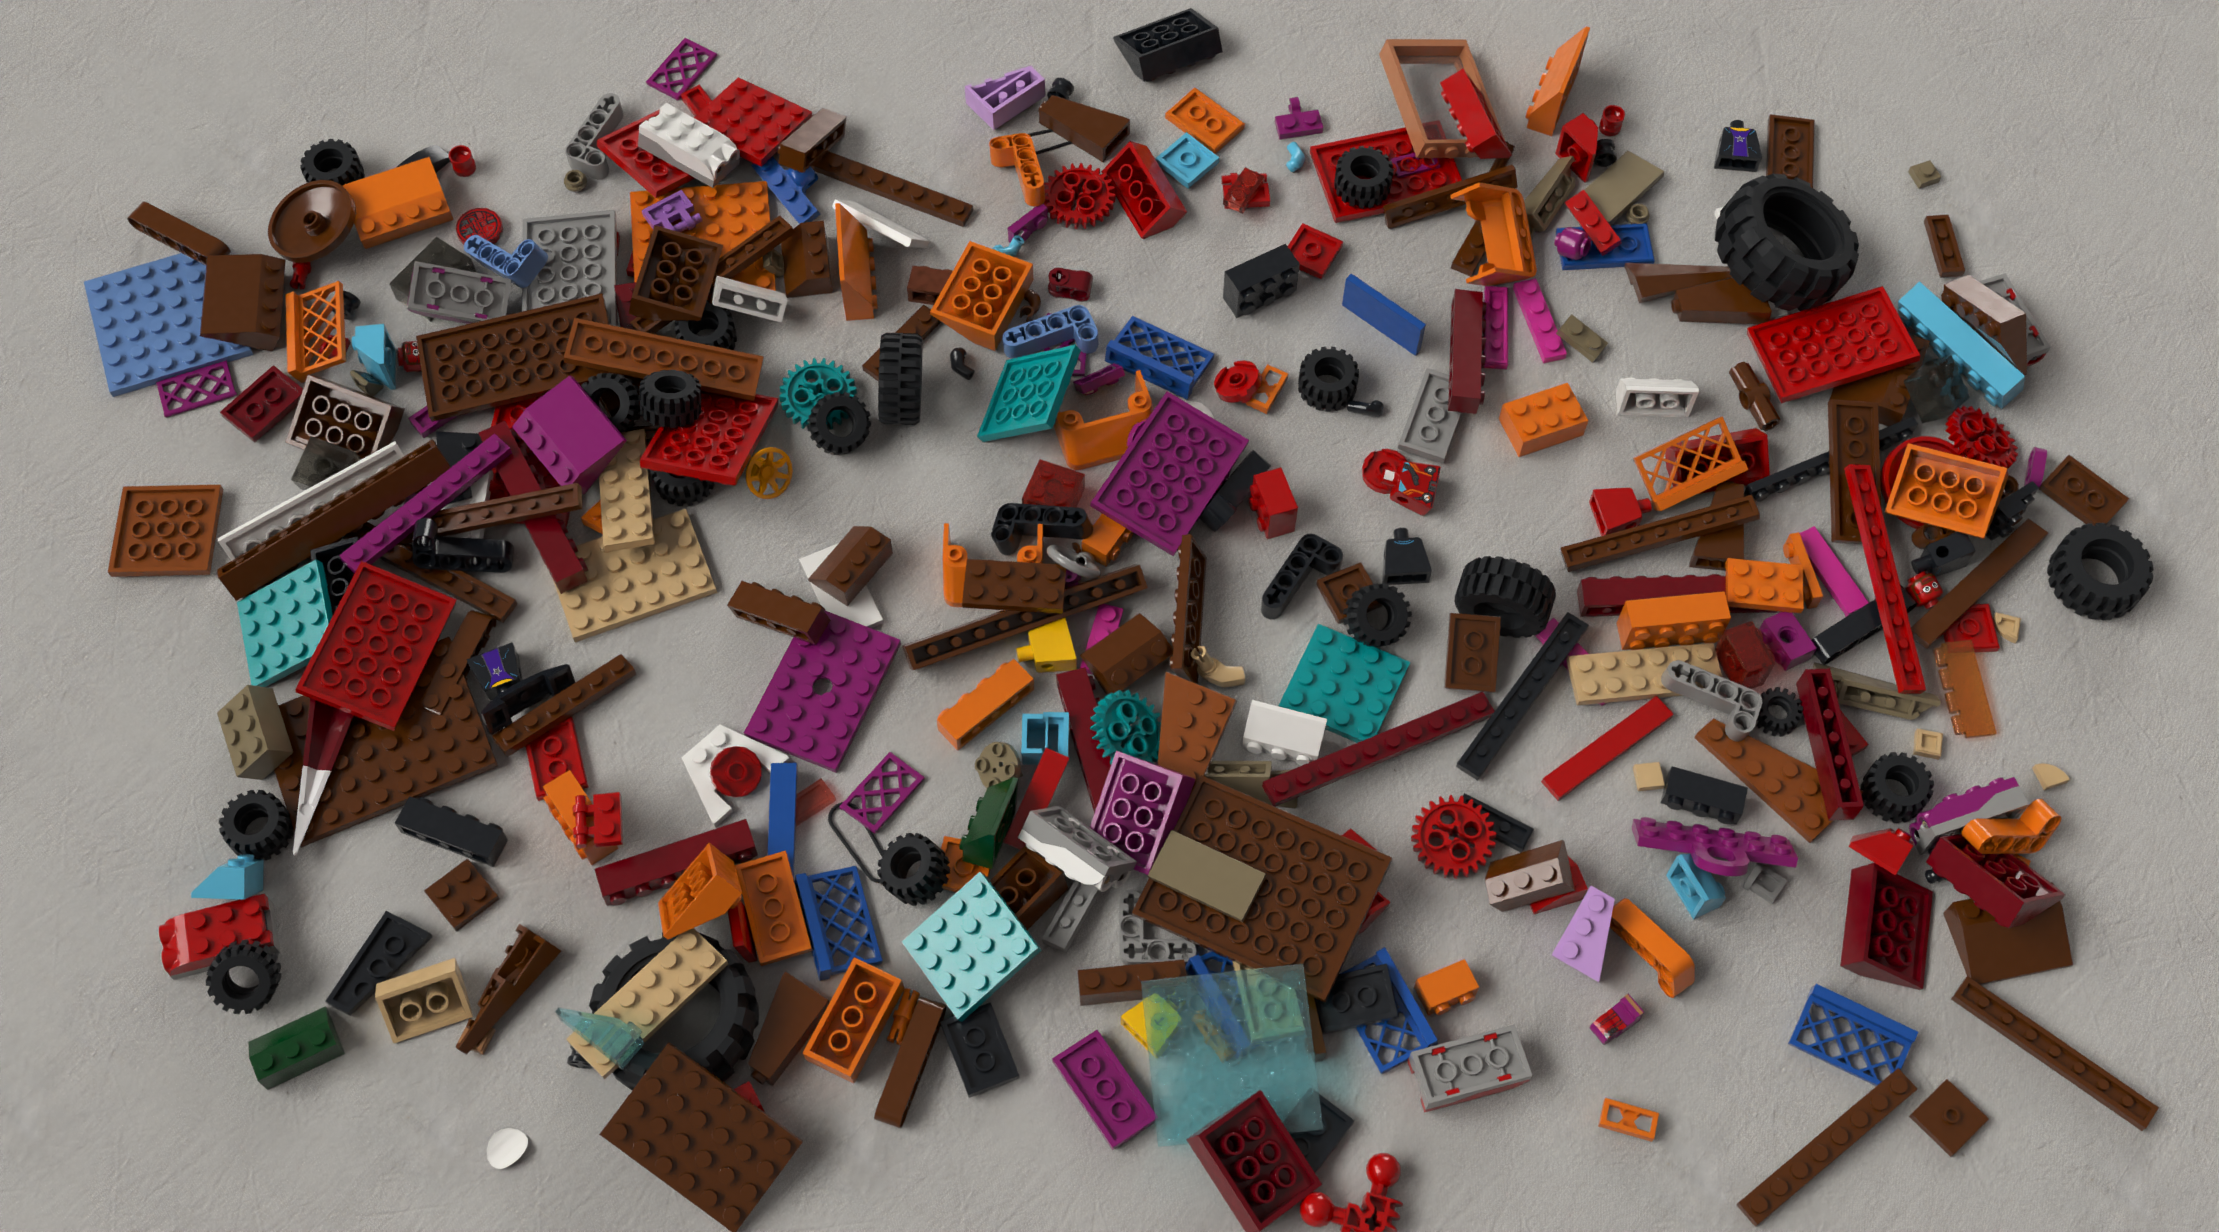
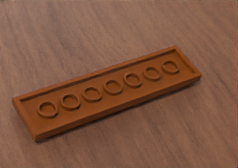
M574 318L564 354V363L643 379L653 372H660V370L684 371L687 374H692L694 378L699 380L702 391L751 401L755 400L764 356Z

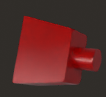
M1631 488L1594 489L1589 500L1601 536L1637 527L1643 518L1642 514L1652 511L1650 499L1637 500Z

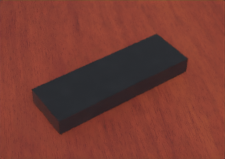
M1464 793L1463 803L1467 804L1473 799L1474 808L1482 805L1481 815L1484 813L1490 814L1486 822H1494V828L1489 830L1496 832V838L1494 839L1521 853L1534 829Z

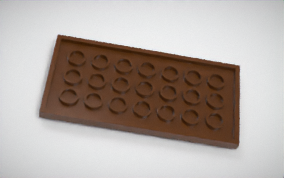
M603 293L416 336L428 414L431 422L541 397L568 376H572L581 386L584 382H589L588 378L591 376H597L600 373H613L564 363V354L574 318L610 325Z

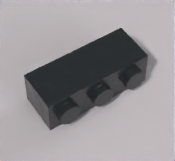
M1672 766L1666 776L1660 803L1667 805L1673 810L1682 809L1692 812L1698 817H1711L1718 819L1723 824L1736 825L1743 814L1748 787Z

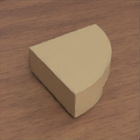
M1996 612L1993 615L1995 629L2004 639L2016 643L2019 636L2021 618Z
M2041 763L2035 764L2032 767L2043 790L2066 784L2070 780L2056 766Z

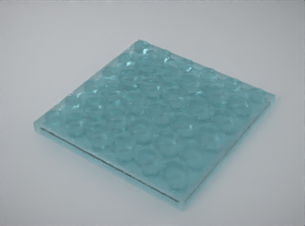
M1303 964L1141 981L1158 1147L1189 1144L1186 1140L1187 1138L1259 1090H1262L1289 1133L1323 1130Z

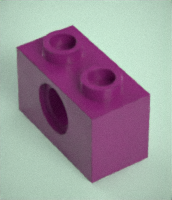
M1780 612L1765 619L1758 630L1760 639L1764 644L1768 645L1773 652L1775 661L1781 664L1785 671L1810 660L1817 649L1791 612ZM1781 638L1786 639L1789 643L1782 641Z

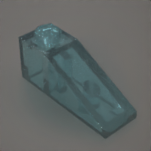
M559 1007L555 1011L560 1021L621 1069L626 1066L645 1044L640 1036L642 1031L630 1021L625 1024L619 1018Z

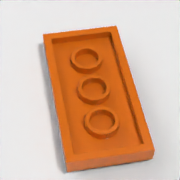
M786 850L735 865L760 965H768L813 951Z

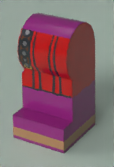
M1628 993L1615 1006L1597 1018L1589 1028L1601 1043L1605 1045L1639 1022L1644 1011Z

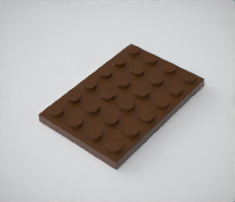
M670 1042L667 1043L599 1134L731 1232H737L803 1143V1140Z

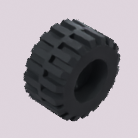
M328 139L327 142H324V140L319 141V144L310 146L311 149L306 150L304 153L305 157L301 158L302 165H300V168L307 183L316 180H329L342 186L365 178L364 169L354 147H351V144L348 142L344 143L340 139L337 141Z
M1359 146V149L1355 147L1350 148L1349 152L1345 151L1342 157H1339L1336 165L1334 188L1336 189L1337 196H1342L1341 200L1344 203L1349 202V206L1354 207L1357 205L1359 208L1364 209V206H1368V208H1372L1374 204L1378 206L1382 203V200L1387 199L1391 190L1394 169H1392V161H1389V157L1386 154L1382 155L1381 150H1373L1374 147L1371 146L1369 148ZM1366 175L1371 177L1372 179H1360L1356 176Z
M707 300L701 320H675L674 329L677 339L730 350L735 348V342H737L736 329L732 315L726 308L714 306ZM704 329H715L712 334L707 336L696 335Z
M1326 346L1321 347L1320 351L1314 349L1311 354H1307L1301 362L1298 379V391L1301 393L1303 401L1308 400L1307 404L1310 407L1315 405L1316 410L1321 411V408H1324L1326 412H1331L1333 408L1336 411L1341 410V405L1346 407L1349 400H1353L1355 397L1359 379L1358 364L1356 361H1353L1351 354L1346 355L1345 350L1341 349L1338 351L1336 347L1332 346L1331 349H1327ZM1322 375H1331L1336 377L1339 381L1335 383H1326L1321 381L1318 377Z
M660 370V372H653L651 375L645 376L644 380H641L639 386L640 413L650 424L676 428L691 424L699 418V414H701V384L692 374H687L684 371Z
M600 373L597 376H591L588 378L589 382H584L581 385L599 408L600 397L604 391L612 389L617 393L620 399L619 411L614 417L607 418L619 432L627 431V428H632L635 425V420H639L641 416L638 414V411H640V395L637 392L640 389L638 386H633L632 383L634 381L630 378H625L621 374Z
M834 392L831 395L824 396L812 408L811 414L808 417V431L811 432L810 438L812 441H816V446L819 449L822 447L825 449L824 452L828 454L830 452L834 453V455L847 454L858 448L865 441L870 432L871 421H869V416L871 415L869 411L865 410V403H860L857 396H849L850 393L847 392L843 394ZM831 411H843L850 417L852 431L849 435L838 437L828 430L826 417Z
M651 470L657 492L663 500L667 499L668 503L672 505L675 502L677 506L682 507L685 503L688 506H692V502L695 501L700 503L703 501V496L708 497L710 495L709 489L713 490L715 486L713 481L699 480L692 477L675 478L672 477V473Z
M1377 583L1364 586L1352 593V598L1348 599L1345 603L1348 605V608L1344 609L1343 614L1347 615V619L1343 621L1344 625H1349V629H1347L1348 634H1353V639L1357 642L1361 641L1363 645L1373 647L1387 646L1391 643H1396L1400 640L1399 637H1403L1407 633L1405 628L1410 627L1411 624L1407 619L1412 617V611H1407L1410 603L1409 601L1404 602L1403 598L1405 595L1403 592L1398 593V588L1394 586L1388 587V584ZM1372 601L1380 602L1387 610L1388 620L1382 630L1373 628L1367 620V609Z
M1890 752L1888 756L1886 754L1880 756L1867 771L1861 783L1860 789L1863 790L1861 796L1862 800H1867L1865 803L1867 809L1872 808L1874 810L1872 814L1876 817L1878 814L1881 815L1882 820L1886 822L1892 819L1893 823H1899L1902 819L1905 823L1911 818L1917 817L1930 801L1929 799L1934 792L1931 790L1934 787V781L1929 780L1932 774L1930 771H1925L1926 765L1923 762L1919 764L1916 761L1918 758L1913 755L1909 758L1907 753L1903 752L1899 756H1897L1896 752ZM1892 779L1903 784L1909 796H1900L1893 793L1888 788L1886 780Z
M249 790L247 795L242 793L236 795L238 799L235 801L231 799L228 802V809L223 808L221 812L224 817L219 818L221 826L219 831L223 836V840L236 855L250 854L254 855V859L264 858L265 860L271 859V855L274 853L276 856L281 853L280 849L288 846L287 839H292L293 832L290 830L293 829L292 821L288 810L274 794L270 792L267 794L264 790H258L257 793L254 790ZM260 817H268V821L261 831L251 835L245 834L248 825L253 820Z
M906 833L905 837L901 835L896 837L897 841L894 843L891 841L888 844L889 848L882 851L881 855L883 858L878 861V866L881 868L877 870V874L881 878L879 880L881 885L905 904L909 903L916 906L917 903L921 905L926 904L927 899L934 900L936 898L935 894L937 892L941 893L944 890L942 888L943 884H947L949 880L946 874L950 873V867L947 866L950 862L948 857L945 856L946 853L929 838L919 833L915 835ZM921 860L917 872L907 878L910 867Z
M242 940L239 945L235 941L229 947L225 946L221 949L206 974L208 975L206 986H210L207 992L209 997L215 996L213 1002L216 1005L223 1004L222 1010L228 1012L229 1008L234 1009L233 1014H240L241 1010H244L245 1014H250L254 1008L258 1011L263 1008L265 1003L268 1004L279 985L282 975L279 973L281 964L276 963L278 957L275 953L270 955V947L265 945L262 948L259 946L260 942L258 941L249 944V940ZM236 966L248 967L257 974L259 984L249 988L241 987L232 981L229 969Z

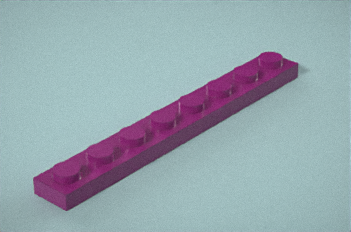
M494 433L340 554L339 557L354 573L361 561L372 565L414 531L417 520L421 518L430 519L512 454L511 448Z

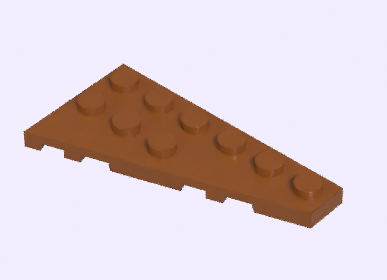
M1166 672L1158 765L1195 778L1190 793L1191 796L1200 776H1206L1237 701Z
M1713 718L1694 738L1805 840L1811 843L1833 822L1828 821L1816 768L1749 735L1742 741H1733L1726 735V724Z

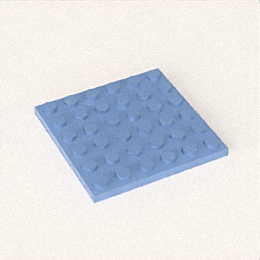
M180 253L84 281L107 384L112 397L152 386L158 381L219 362H231L253 355L252 347L200 336L206 265Z

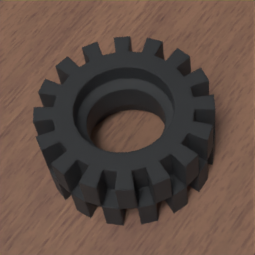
M1775 687L1774 691L1772 688H1769L1761 694L1762 706L1756 726L1758 728L1763 726L1765 734L1769 730L1772 731L1771 736H1776L1778 732L1780 737L1784 736L1786 732L1790 734L1802 718L1803 706H1799L1801 701L1800 699L1794 700L1796 694L1793 692L1791 695H1788L1789 689L1784 688L1783 692H1780V687ZM1769 706H1781L1787 712V717L1784 719L1773 717L1769 713Z

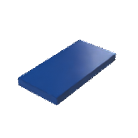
M1647 223L1611 225L1622 244L1602 256L1591 241L1588 254L1579 260H1573L1560 255L1562 270L1625 267V263L1654 264L1655 259ZM1572 227L1584 231L1582 227ZM1557 228L1556 235L1558 233H1561L1565 228Z
M1350 274L1345 281L1342 306L1416 356L1421 350L1426 324L1355 275Z

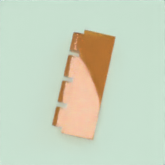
M1972 641L1942 643L1941 647L1933 649V654L1937 667L1946 666V668L1938 670L1943 690H1953L1952 692L1945 693L1944 696L1949 714L1959 713V715L1951 717L1955 735L1964 734L1965 738L1996 735L1995 725Z

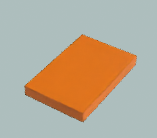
M1196 88L1192 89L1165 113V118L1183 132L1190 134L1214 154L1238 135L1245 126V123Z

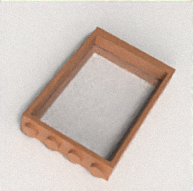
M1466 39L1386 40L1379 56L1416 157L1428 159L1478 157L1475 152L1471 154L1465 144V141L1468 139L1459 132L1457 125L1460 123L1458 119L1456 121L1453 119L1449 112L1451 105L1450 103L1446 104L1441 95V92L1444 90L1440 82L1464 68L1480 90L1501 132Z

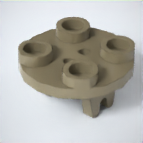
M992 742L984 748L980 757L975 761V769L986 788L1013 777L1019 780L1023 776L1021 761L1017 751L1005 742Z

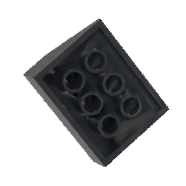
M1192 8L1113 37L1115 44L1134 74L1144 82L1153 81L1163 74H1172L1182 67L1193 66L1200 60L1212 59L1216 54L1223 52L1218 27Z

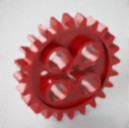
M1072 163L1071 169L1062 166V172L1054 170V177L1049 175L1048 182H1044L1045 202L1043 204L1048 208L1050 219L1057 218V224H1061L1063 221L1066 222V228L1070 224H1074V228L1077 229L1079 224H1082L1084 229H1087V223L1095 227L1096 220L1103 222L1104 216L1109 217L1110 210L1114 209L1115 186H1112V179L1107 180V173L1100 175V168L1092 171V165H1089L1085 169L1083 163H1080L1079 168H1075ZM1075 200H1077V206H1076L1075 210L1072 211L1073 208L1075 207Z
M1963 406L1961 409L1958 407L1947 418L1948 421L1945 425L1948 428L1945 431L1951 434L1948 439L1955 442L1952 446L1960 449L1959 455L1965 454L1966 458L2007 469L2017 460L2018 453L2015 451L2018 447L2013 445L2015 439L2009 438L2010 431H2004V424L1996 423L1997 418L1991 419L1988 412L1982 414L1980 408L1975 411L1972 406L1968 409Z
M1452 795L1449 796V802H1445L1440 796L1438 805L1433 801H1429L1430 810L1422 807L1421 813L1424 817L1416 815L1415 821L1419 825H1412V831L1417 833L1411 836V841L1417 843L1413 846V852L1421 851L1418 855V861L1426 859L1425 869L1433 865L1435 875L1440 870H1443L1444 878H1447L1449 872H1453L1455 879L1458 878L1459 872L1468 877L1470 868L1477 873V864L1486 866L1487 861L1484 857H1492V852L1489 849H1494L1496 844L1491 840L1496 838V832L1489 831L1494 828V822H1486L1490 814L1484 813L1481 815L1482 805L1474 808L1473 799L1465 804L1463 803V796H1460L1458 802L1454 801ZM1444 816H1451L1454 819V822L1451 824H1444L1441 821V818ZM1437 826L1440 830L1433 829L1432 827ZM1468 827H1473L1478 833L1470 836L1464 830ZM1454 833L1458 835V838L1455 837L1454 840L1449 839V836H1452ZM1432 838H1439L1443 844L1432 846L1429 841ZM1468 844H1474L1475 847L1471 848ZM1461 849L1467 855L1463 858H1457L1453 855V851Z

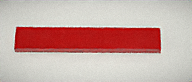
M1657 696L1542 778V784L1559 801L1670 720L1674 714Z

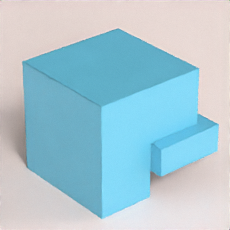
M1069 712L1022 714L1021 755L1023 765H1038L1045 748L1068 757Z

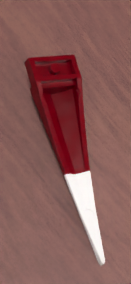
M311 698L293 847L294 856L298 853L354 717L352 714Z

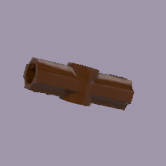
M1745 361L1731 368L1729 374L1739 390V400L1745 410H1750L1761 430L1768 431L1773 429L1780 423L1781 419L1770 401L1771 395L1767 385L1759 382L1750 364L1745 363Z

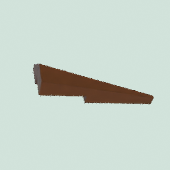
M1625 263L1624 265L1630 284L1634 286L1639 304L1675 294L1676 290L1732 278L1729 274L1731 270L1728 266Z
M521 924L515 930L519 935L514 945L507 946L504 951L507 954L506 958L499 968L495 969L477 1004L481 1007L475 1020L469 1019L466 1025L469 1029L462 1041L455 1046V1048L466 1055L561 952L560 949Z

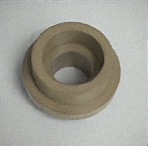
M571 170L565 175L564 184L569 191L577 192L586 187L587 178L581 171Z
M1634 204L1628 209L1626 218L1631 224L1647 223L1650 217L1648 208L1643 204Z

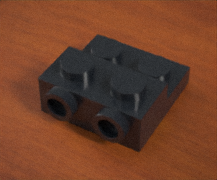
M2033 481L1999 502L1987 531V538L1992 541L1999 536L2002 538L2006 537L2014 530L2013 526L2023 519L2021 515L2026 511L2027 506L2035 500L2033 496L2039 489Z

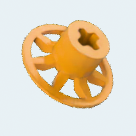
M775 447L764 448L755 453L746 468V483L749 490L755 496L762 499H772L781 495L787 489L792 479L793 468L789 456L783 450ZM773 452L779 453L783 458L773 462ZM767 453L766 459L763 458V457H760V456H762L763 454ZM786 462L788 473L778 472V468L782 467ZM776 478L786 479L780 489L775 481ZM752 481L760 482L758 491L754 488ZM767 484L771 486L774 493L768 495L763 494L767 488Z

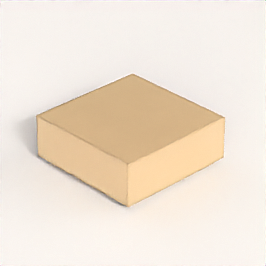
M1917 728L1914 735L1913 755L1939 760L1942 752L1943 733Z
M1660 762L1634 764L1633 772L1638 791L1664 788L1665 784Z

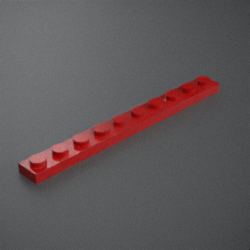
M1849 464L1844 468L1898 693L1922 694L1926 691V686L1871 465Z

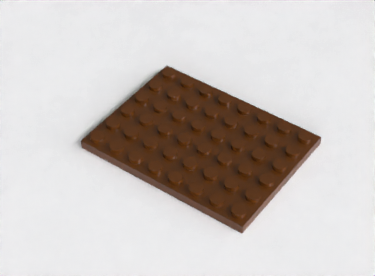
M450 637L437 642L394 731L357 716L353 717L301 843V848L405 805L409 796L419 799V797H425L498 767L464 674H462L457 684H453L448 688L447 693L450 699L441 715L418 710V705L427 687L431 683L443 657L448 652L452 642ZM446 663L440 668V674L444 678H450L456 672L454 665L451 663ZM428 694L423 700V704L428 709L435 708L439 703V698L435 694ZM304 695L278 705L293 753L274 771L286 808L290 814L289 817L292 821L294 833L310 698Z
M1201 775L1173 831L1266 873V878L1243 923L1151 879H1148L1132 911L1133 916L1326 1003L1391 865L1392 857Z

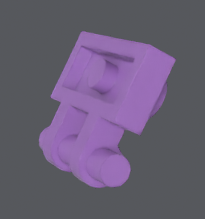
M682 190L642 210L643 217L652 229L656 225L681 233L686 229L691 230L695 228L696 224L702 222L699 213L693 216L689 215V213L694 211V206ZM679 218L682 219V222L672 226V222Z

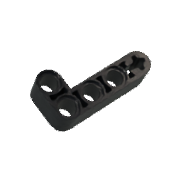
M1252 450L1218 489L1202 511L1199 519L1216 532L1229 520L1237 510L1238 505L1248 495L1250 486L1253 485L1254 475L1268 471L1271 465L1257 452Z
M1007 503L1002 505L997 512L991 537L1001 554L1011 555L1019 548L1022 535L1038 536V524H1043V537L1066 539L1088 538L1093 532V525L1086 511L1082 508Z
M421 518L415 522L412 541L413 563L421 569L504 573L512 568L514 547L509 541L438 537V526L432 519Z
M1315 534L1304 535L1265 590L1261 602L1262 615L1270 620L1279 618L1313 568L1325 575L1340 571L1343 559L1342 550ZM1311 547V548H1313L1314 550H1313V551H1309V550H1307V549H1305V548ZM1326 559H1333L1335 562H1329ZM1298 565V566H1301L1302 568H1301V569H1296V568H1294L1293 566ZM1281 584H1288L1290 587H1282Z

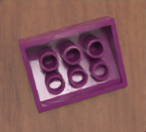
M568 376L526 408L512 426L561 486L578 483L581 486L583 495L586 494L627 441L572 376Z
M1116 751L1089 828L1136 860L1137 863L1134 870L1148 875L1171 830L1174 829L1188 802L1195 778Z

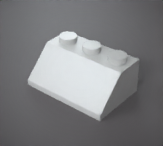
M1620 378L1616 389L1617 415L1689 417L1698 396L1699 388L1692 381L1682 379Z
M1252 700L1242 748L1254 754L1264 753L1271 755L1277 760L1287 759L1295 761L1298 765L1302 766L1318 759L1327 719Z

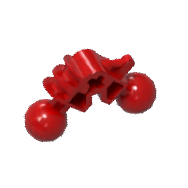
M1378 1153L1369 1159L1366 1165V1174L1372 1185L1370 1192H1366L1363 1196L1361 1205L1363 1211L1359 1205L1348 1203L1345 1209L1334 1206L1328 1195L1322 1192H1312L1302 1199L1299 1212L1306 1224L1317 1228L1326 1226L1330 1222L1341 1225V1232H1397V1228L1392 1225V1221L1400 1220V1215L1395 1211V1207H1402L1403 1203L1388 1198L1386 1195L1388 1188L1394 1186L1401 1176L1399 1162L1388 1153ZM1372 1216L1373 1224L1378 1226L1373 1231L1369 1230V1225L1367 1224Z

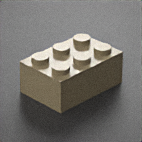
M246 685L217 712L237 777L263 780L293 753L273 688Z

